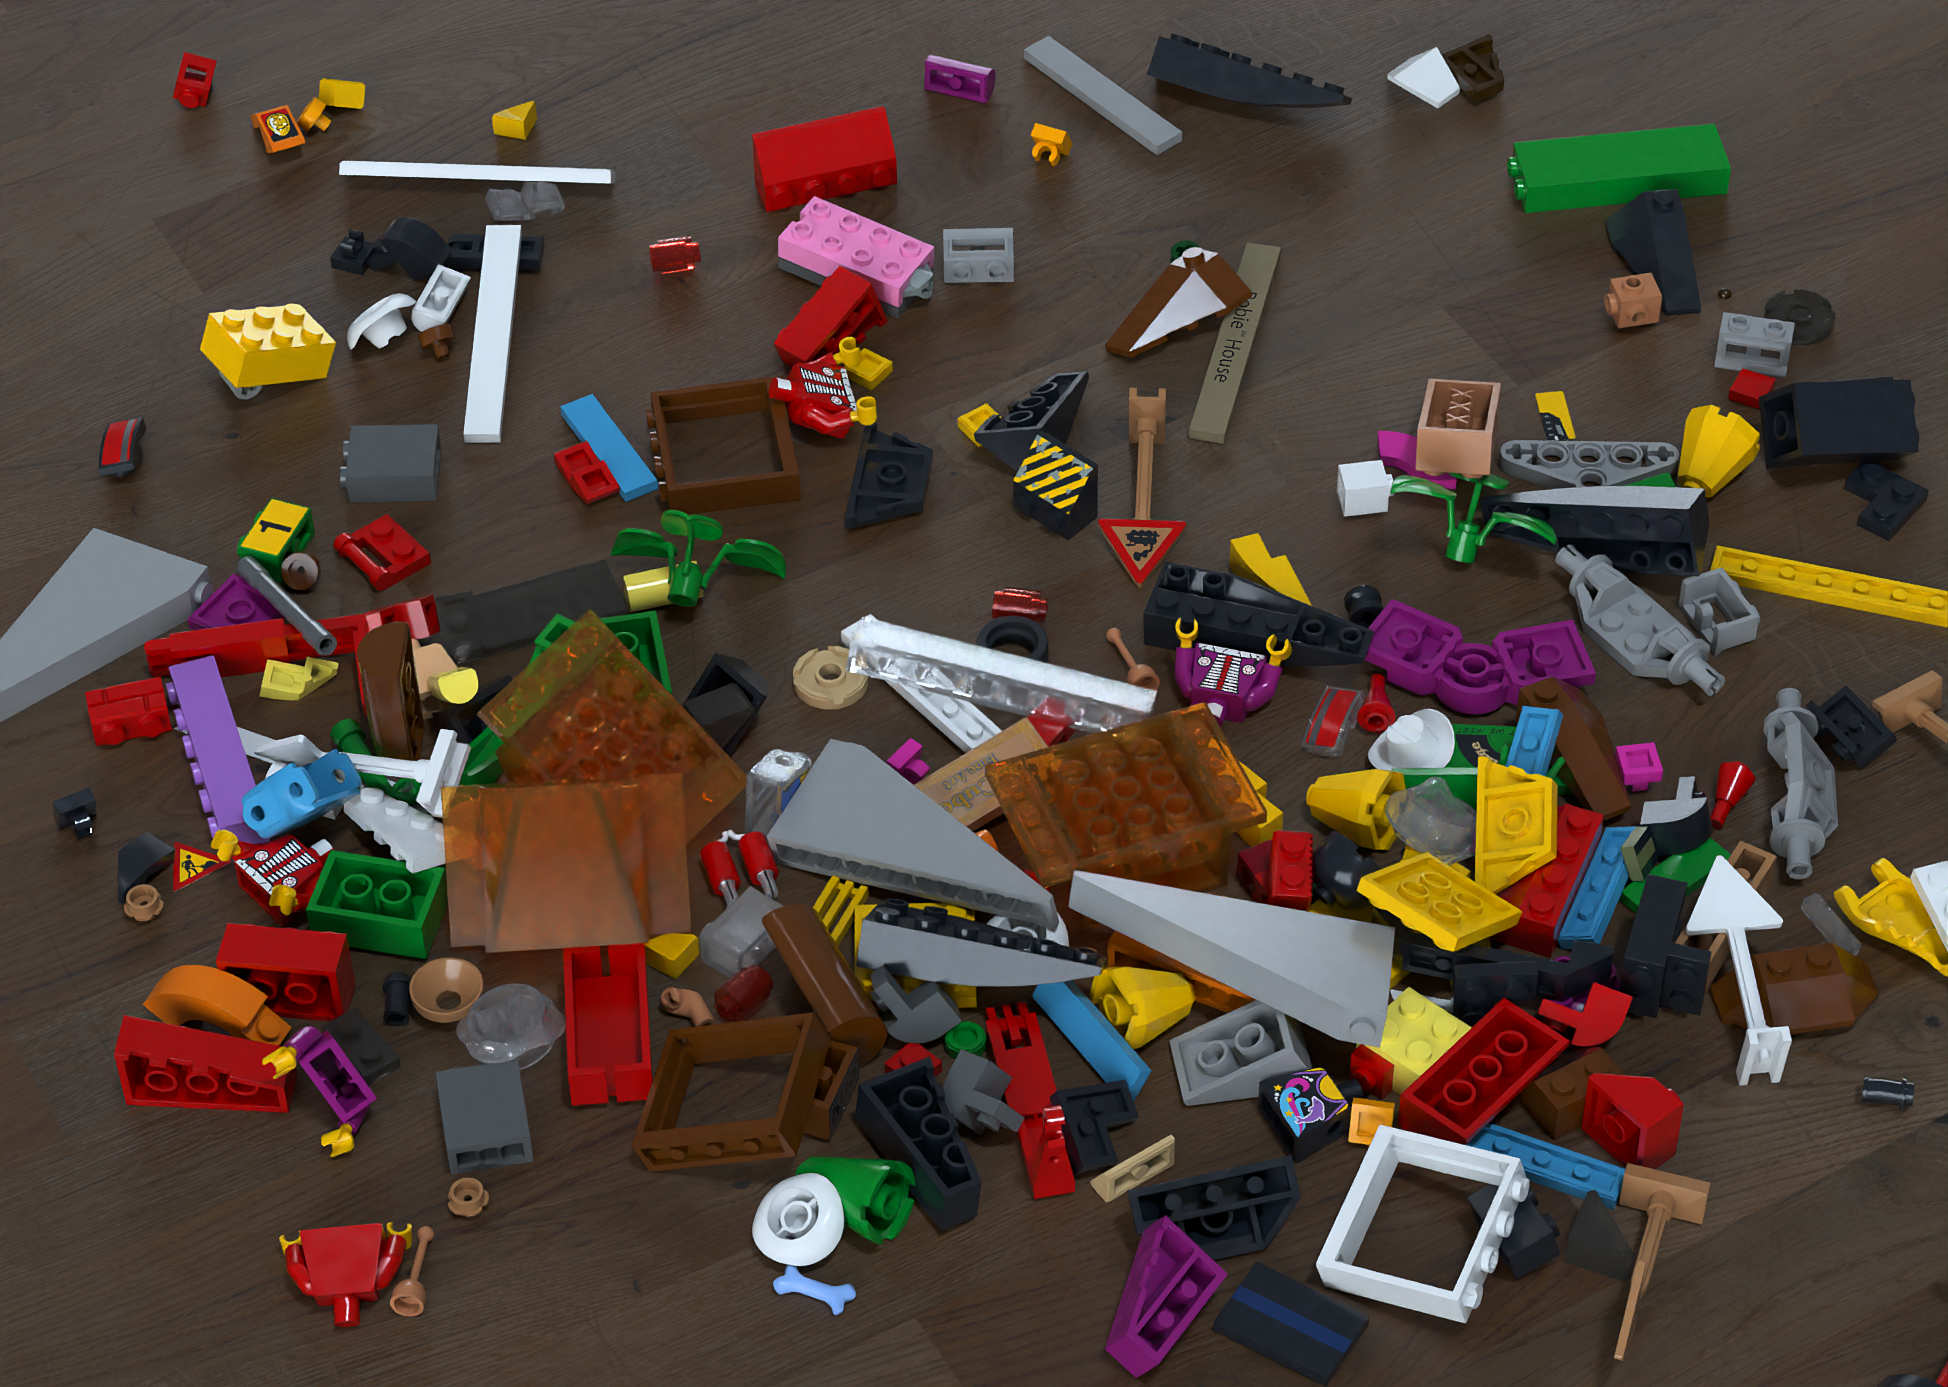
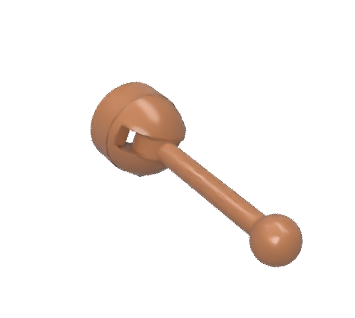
M1110 628L1106 634L1107 639L1115 643L1130 667L1127 676L1129 689L1138 698L1152 695L1159 687V677L1147 664H1136L1121 640L1120 630Z
M423 1226L418 1230L417 1237L420 1241L410 1278L400 1281L392 1292L390 1306L396 1313L403 1316H417L423 1312L425 1306L426 1291L418 1281L427 1244L434 1238V1231L429 1226Z

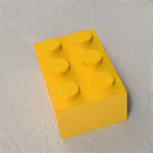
M291 303L277 307L260 306L255 309H229L225 312L209 313L200 350L235 388L327 378L336 342L300 304Z

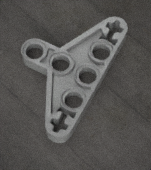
M1513 440L1504 443L1501 447L1499 466L1508 475L1547 489L1585 487L1582 483L1586 481L1596 482L1600 486H1626L1662 473L1669 472L1670 476H1673L1678 469L1680 454L1675 446L1663 442ZM1548 455H1554L1560 457L1562 460L1558 462H1549L1545 460L1544 457ZM1583 456H1593L1598 461L1589 463L1582 461L1580 458ZM1626 456L1635 461L1632 463H1622L1617 458ZM1532 457H1536L1535 465H1532ZM1642 459H1646V467H1641Z

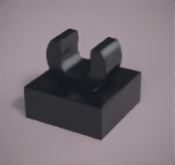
M350 229L348 231L349 237L345 236L331 255V266L334 269L363 276L370 266L366 261L374 251L372 248L373 243L364 241L363 232Z
M90 787L53 801L54 819L59 829L72 826L78 839L93 834L90 818L96 816V800Z

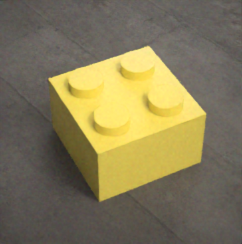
M1408 987L1388 1006L1380 1047L1365 1046L1394 1065L1392 1091L1401 1095L1466 1034L1471 1027Z

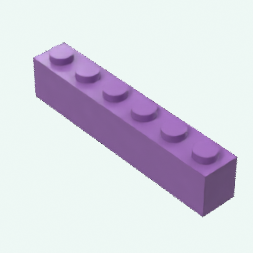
M214 655L169 666L172 682L165 683L170 705L178 704L179 709L173 710L179 732H187V735L182 736L187 759L195 757L196 762L190 763L195 785L203 784L204 786L203 790H199L204 813L212 812L213 817L207 818L212 840L218 830H227L235 834L238 841L252 844L269 842L270 838H261L256 830H253L245 823L242 815V796L256 785Z

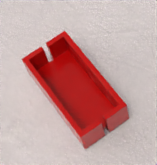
M644 941L608 944L611 976L603 977L600 945L563 947L567 1067L572 1106L609 1103V1096H616L617 1102L647 1100L653 1081L648 975Z

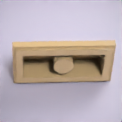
M1169 1135L1090 1180L1091 1186L1106 1203L1126 1193L1127 1190L1133 1189L1173 1166L1175 1138Z

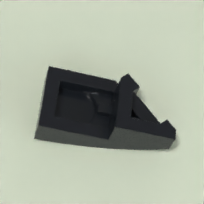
M146 832L118 851V901L120 903L125 902L126 895L131 888L146 884L148 876L173 863L175 849Z

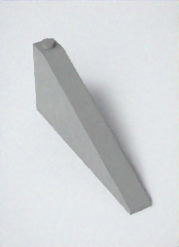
M93 528L0 639V722L145 644L148 640H152L187 621L213 593L208 566Z
M830 739L767 835L776 864L827 876L833 875L840 879L1052 928H1057L1059 924L1054 898L1051 893L862 745Z
M1074 870L1068 904L1069 908L1333 1038L1380 1047L1388 1010L1395 927Z

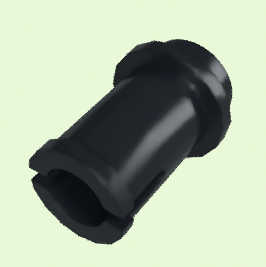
M391 973L382 985V990L386 994L383 1020H386V1023L392 1026H402L409 1022V987L411 977L406 973Z
M1864 1076L1862 1102L1900 1105V1110H1904V1106L1913 1107L1915 1082L1907 1081V1077H1903L1901 1081Z

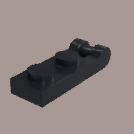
M451 235L448 245L452 250L443 263L444 267L457 272L463 268H482L485 235ZM522 236L518 270H540L545 248L544 237Z

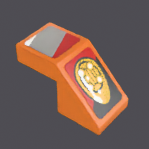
M288 105L278 106L250 115L254 128L260 127L267 153L277 152L305 143L304 137Z

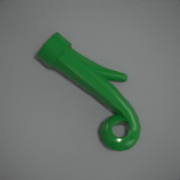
M355 719L341 720L332 728L330 737L340 752L373 756L365 741L366 735ZM358 772L361 780L363 779L369 788L381 789L384 791V794L408 803L409 807L418 803L416 801L418 792L414 788L417 783L415 779L400 778L391 786L384 775ZM409 788L412 789V790H410V791L403 792L405 789H409Z

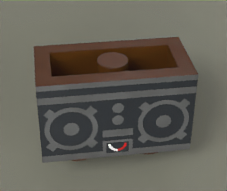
M833 1040L830 1041L803 1133L831 1140L860 1078L858 1047Z

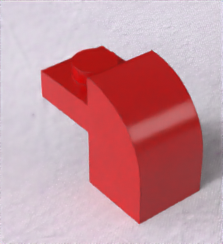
M433 594L380 607L366 612L365 615L367 620L365 624L366 634L376 627L393 622H407L410 627L411 639L429 637L442 631Z
M1592 982L1581 1012L1542 998L1537 1014L1545 1016L1543 1020L1545 1025L1564 1033L1568 1025L1574 1027L1575 1030L1570 1044L1584 1047L1595 1046L1609 1040L1618 1032L1624 1022L1633 997Z

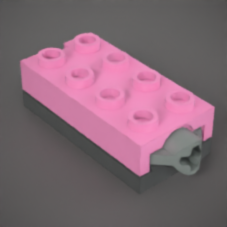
M816 196L800 212V221H792L778 237V268L821 286L823 281L832 275L840 265L870 282L884 313L899 319L917 296L928 299L933 294L934 246Z

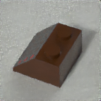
M1573 1046L1564 1050L1517 1097L1551 1138L1556 1140L1582 1126L1589 1076L1593 1073L1625 1074L1603 1048Z

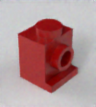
M184 52L173 99L179 100L187 108H196L198 105L205 107L217 60ZM187 68L206 72L207 74L203 75L200 73L188 71Z

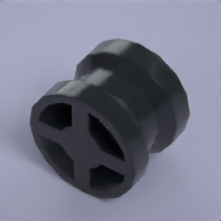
M1360 585L1346 593L1344 606L1349 613L1348 620L1368 629L1382 612L1384 607L1381 604L1382 598L1377 588L1370 585Z

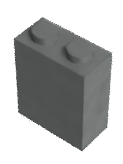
M438 424L351 426L350 440L343 442V459L347 466H341L340 468L341 488H347L349 503L437 501L442 452Z
M518 1059L494 1061L488 1064L469 1067H455L450 1070L436 1072L451 1175L534 1162Z

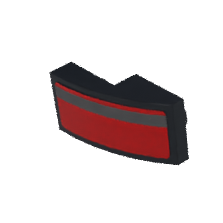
M143 416L108 423L100 447L98 468L100 476L113 474L114 477H122L134 472L143 457L139 445L141 438L147 430Z

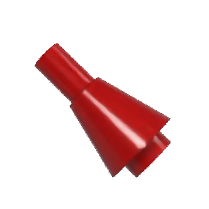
M1375 674L1370 678V690L1358 711L1357 721L1363 729L1369 732L1380 733L1395 723L1396 716L1385 691V678L1380 674Z
M1725 762L1718 768L1715 806L1711 813L1712 826L1715 829L1723 827L1729 811L1735 807L1756 781L1750 768L1742 762Z

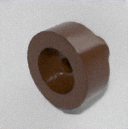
M451 324L438 325L418 334L422 349H434L437 359L450 355L447 344L456 339Z
M307 551L292 553L284 560L281 567V574L285 583L297 590L311 587L319 579L321 573L318 559Z

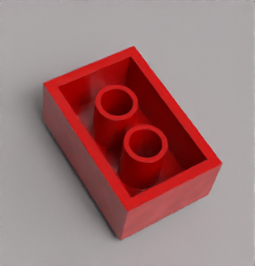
M227 923L216 958L217 969L241 978L268 996L263 1004L279 1017L337 1023L346 1022L356 988L347 934L331 931L319 932L297 930L294 928L256 926L254 924Z

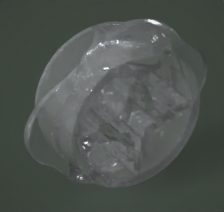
M1435 776L1428 778L1417 786L1397 791L1389 797L1385 813L1390 824L1393 826L1395 834L1404 843L1421 852V854L1425 852L1430 853L1449 866L1475 856L1477 812L1467 803L1453 796L1449 785L1443 778Z
M506 984L496 987L479 997L470 1008L467 1017L458 1023L456 1034L459 1040L466 1045L469 1053L484 1064L518 1059L519 1070L537 1063L550 1051L555 1040L565 1032L566 1019L555 1008L554 1003L534 987L525 984Z

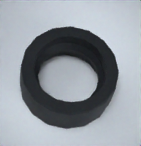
M1005 616L988 622L979 631L976 641L977 663L979 671L986 679L998 685L1016 687L1027 685L1037 680L1046 671L1049 661L1048 639L1045 630L1037 622L1026 617ZM1012 642L1024 644L1034 650L1031 655L1016 660L1002 659L991 651L1001 644Z

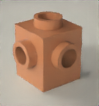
M1652 273L1610 279L1609 294H1605L1604 305L1606 313L1613 316L1618 328L1659 322L1662 294Z

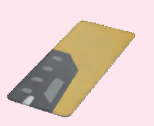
M1562 391L1536 393L1535 396L1547 440L1575 439L1576 436L1564 393Z

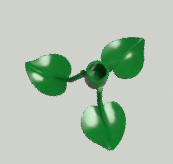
M1448 473L1456 478L1476 483L1466 521L1459 520L1457 526H1455L1454 500L1457 496L1455 492L1430 480L1410 475L1398 476L1392 483L1391 494L1408 491L1446 499L1448 517L1446 536L1450 537L1445 556L1453 560L1474 563L1478 546H1484L1486 537L1498 522H1507L1524 527L1545 537L1554 546L1556 544L1557 538L1551 525L1535 517L1512 512H1493L1492 518L1483 531L1479 533L1480 526L1472 522L1482 484L1501 490L1508 487L1509 482L1497 475L1490 474L1483 475L1480 478H1466L1461 473Z
M667 510L661 517V525L668 533L688 536L684 562L679 563L678 567L675 564L678 548L671 542H665L662 535L652 531L636 528L623 529L618 533L611 550V557L648 556L668 558V583L670 588L667 598L670 602L685 607H692L697 604L700 589L705 590L707 588L709 579L724 557L728 561L741 566L772 572L782 579L786 575V562L782 553L771 544L753 539H737L734 545L725 544L703 575L700 572L701 567L691 562L695 538L709 541L720 539L723 535V526L712 518L697 514L688 515L678 510Z

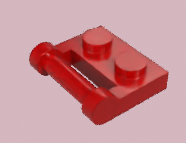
M388 514L352 534H340L333 543L334 550L340 556L348 557L369 577L370 584L378 591L386 590L431 564L430 553ZM365 547L386 567H379L361 549Z

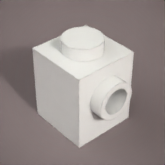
M1382 460L1338 465L1337 494L1344 517L1388 512L1389 496H1394V493H1390L1393 477L1391 474H1386Z

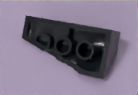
M1678 190L1642 192L1606 220L1605 227L1611 248L1617 256L1622 255L1628 262V270L1633 275L1652 273L1662 294L1660 309L1666 316L1701 313V303L1685 214Z
M1088 371L1052 375L1030 390V398L1022 401H1013L1007 405L1009 411L1001 418L1000 415L994 414L986 419L974 433L975 441L1016 471L1021 467L1037 434L1041 431L1066 445L1089 380Z

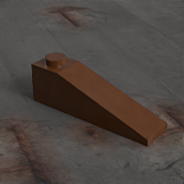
M1200 247L1189 248L1183 252L1181 257L1170 263L1105 344L1106 351L1129 358L1134 357L1168 341V334L1173 331L1185 328L1191 331L1199 327L1197 320L1213 313L1217 318L1228 314L1252 297L1251 290L1218 253L1203 250Z
M1553 676L1520 688L1516 712L1517 723L1523 706L1558 709L1563 714L1550 765L1553 766L1559 757L1565 759V763L1559 770L1558 775L1586 810L1603 814V821L1630 811V800L1603 715L1583 690Z

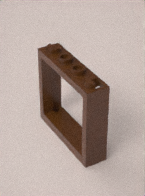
M779 375L650 392L652 409L645 411L648 429L655 428V431L649 432L652 453H659L660 455L654 456L655 472L657 478H664V481L658 482L661 503H668L669 510H678L691 515L801 500L799 470L784 401L769 397L770 383L773 378H779ZM768 411L780 472L677 485L666 424Z
M814 1012L669 1030L632 1143L633 1149L648 1170L654 1172L797 1156L831 1038ZM794 1053L774 1118L675 1128L695 1064Z

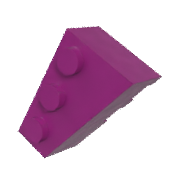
M1166 1215L1143 1230L1105 1346V1350L1135 1378L1161 1362L1228 1275L1225 1270Z

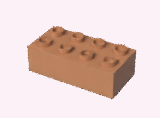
M1445 379L1428 380L1417 429V471H1424L1425 474L1431 476H1441L1446 474V472L1461 473L1466 478H1480L1483 475H1490L1499 427L1501 383Z

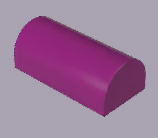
M935 55L927 57L924 75L925 90L987 104L995 86L996 72L994 69Z

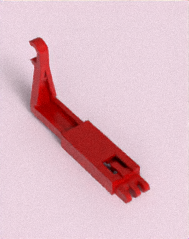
M366 613L315 620L320 622L337 640L335 650L326 656L355 652L363 713L367 716L357 658L359 643L366 635ZM283 618L169 634L170 637L148 640L144 644L149 673L154 677L170 675L169 666L213 655L221 678L265 672L267 659L291 664L290 661L304 660L307 657H326L318 654L292 624L284 625Z
M1026 1001L1017 1002L1018 1015L1013 1016L1010 1004L1001 1005L1003 1018L997 1019L994 1006L986 1007V1039L992 1063L1012 1077L1002 1096V1101L1024 1117L1017 1135L1033 1197L1037 1199L1075 1192V1179L1061 1125L1065 1124L1064 1114L1061 1105L1052 1106L1049 1098L1057 1089L1036 1012L1029 1013ZM1011 1040V1047L1022 1046L1023 1042L1024 1047L1006 1050L1004 1041Z

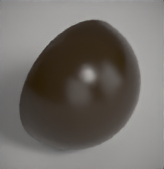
M1721 288L1718 291V297L1721 299H1729L1732 296L1728 288Z

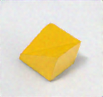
M325 78L320 80L318 99L326 105L363 108L365 85L363 83Z
M530 101L495 113L492 117L494 134L526 140L537 121L536 103Z
M666 933L644 943L646 964L675 980L700 954L698 937L693 934Z

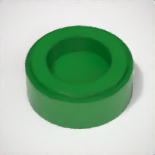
M962 1021L951 1028L945 1034V1048L948 1055L955 1060L962 1049L981 1057L986 1050V1034L984 1029L970 1021Z

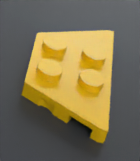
M1478 757L1475 882L1492 893H1499L1556 858L1558 785L1552 778L1540 774H1527L1521 768L1512 765L1506 767L1494 763L1488 757Z

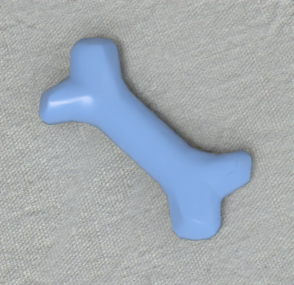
M787 1265L785 1274L776 1278L773 1282V1287L777 1294L797 1292L825 1301L831 1307L834 1315L843 1313L845 1303L856 1297V1291L851 1284L831 1286L804 1277L799 1273L797 1266Z

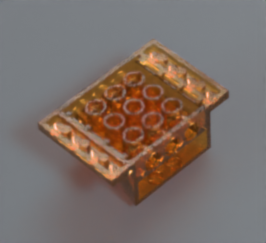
M591 609L477 713L503 742L495 751V754L512 789L567 847L602 867L614 859L640 888L752 782Z
M1206 702L985 765V776L1043 888L1067 881L1071 892L1074 870L1204 893L1228 885L1230 833L1267 822L1265 806ZM1075 911L1080 929L1100 924V922Z
M682 772L441 787L451 947L486 945V953L635 944L649 943L651 935L686 933L692 931Z

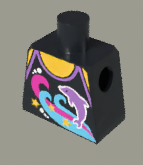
M1315 1067L1260 1081L1258 1108L1288 1153L1292 1155L1294 1162L1299 1163L1347 1134L1350 1128V1107L1352 1106L1353 1098L1364 1099V1095L1356 1079L1336 1085L1325 1068Z

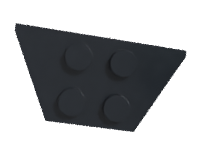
M875 422L872 425H865L845 514V528L851 529L923 511L933 464V449L920 443L911 442L907 437L897 432H894L892 436L877 430V423Z

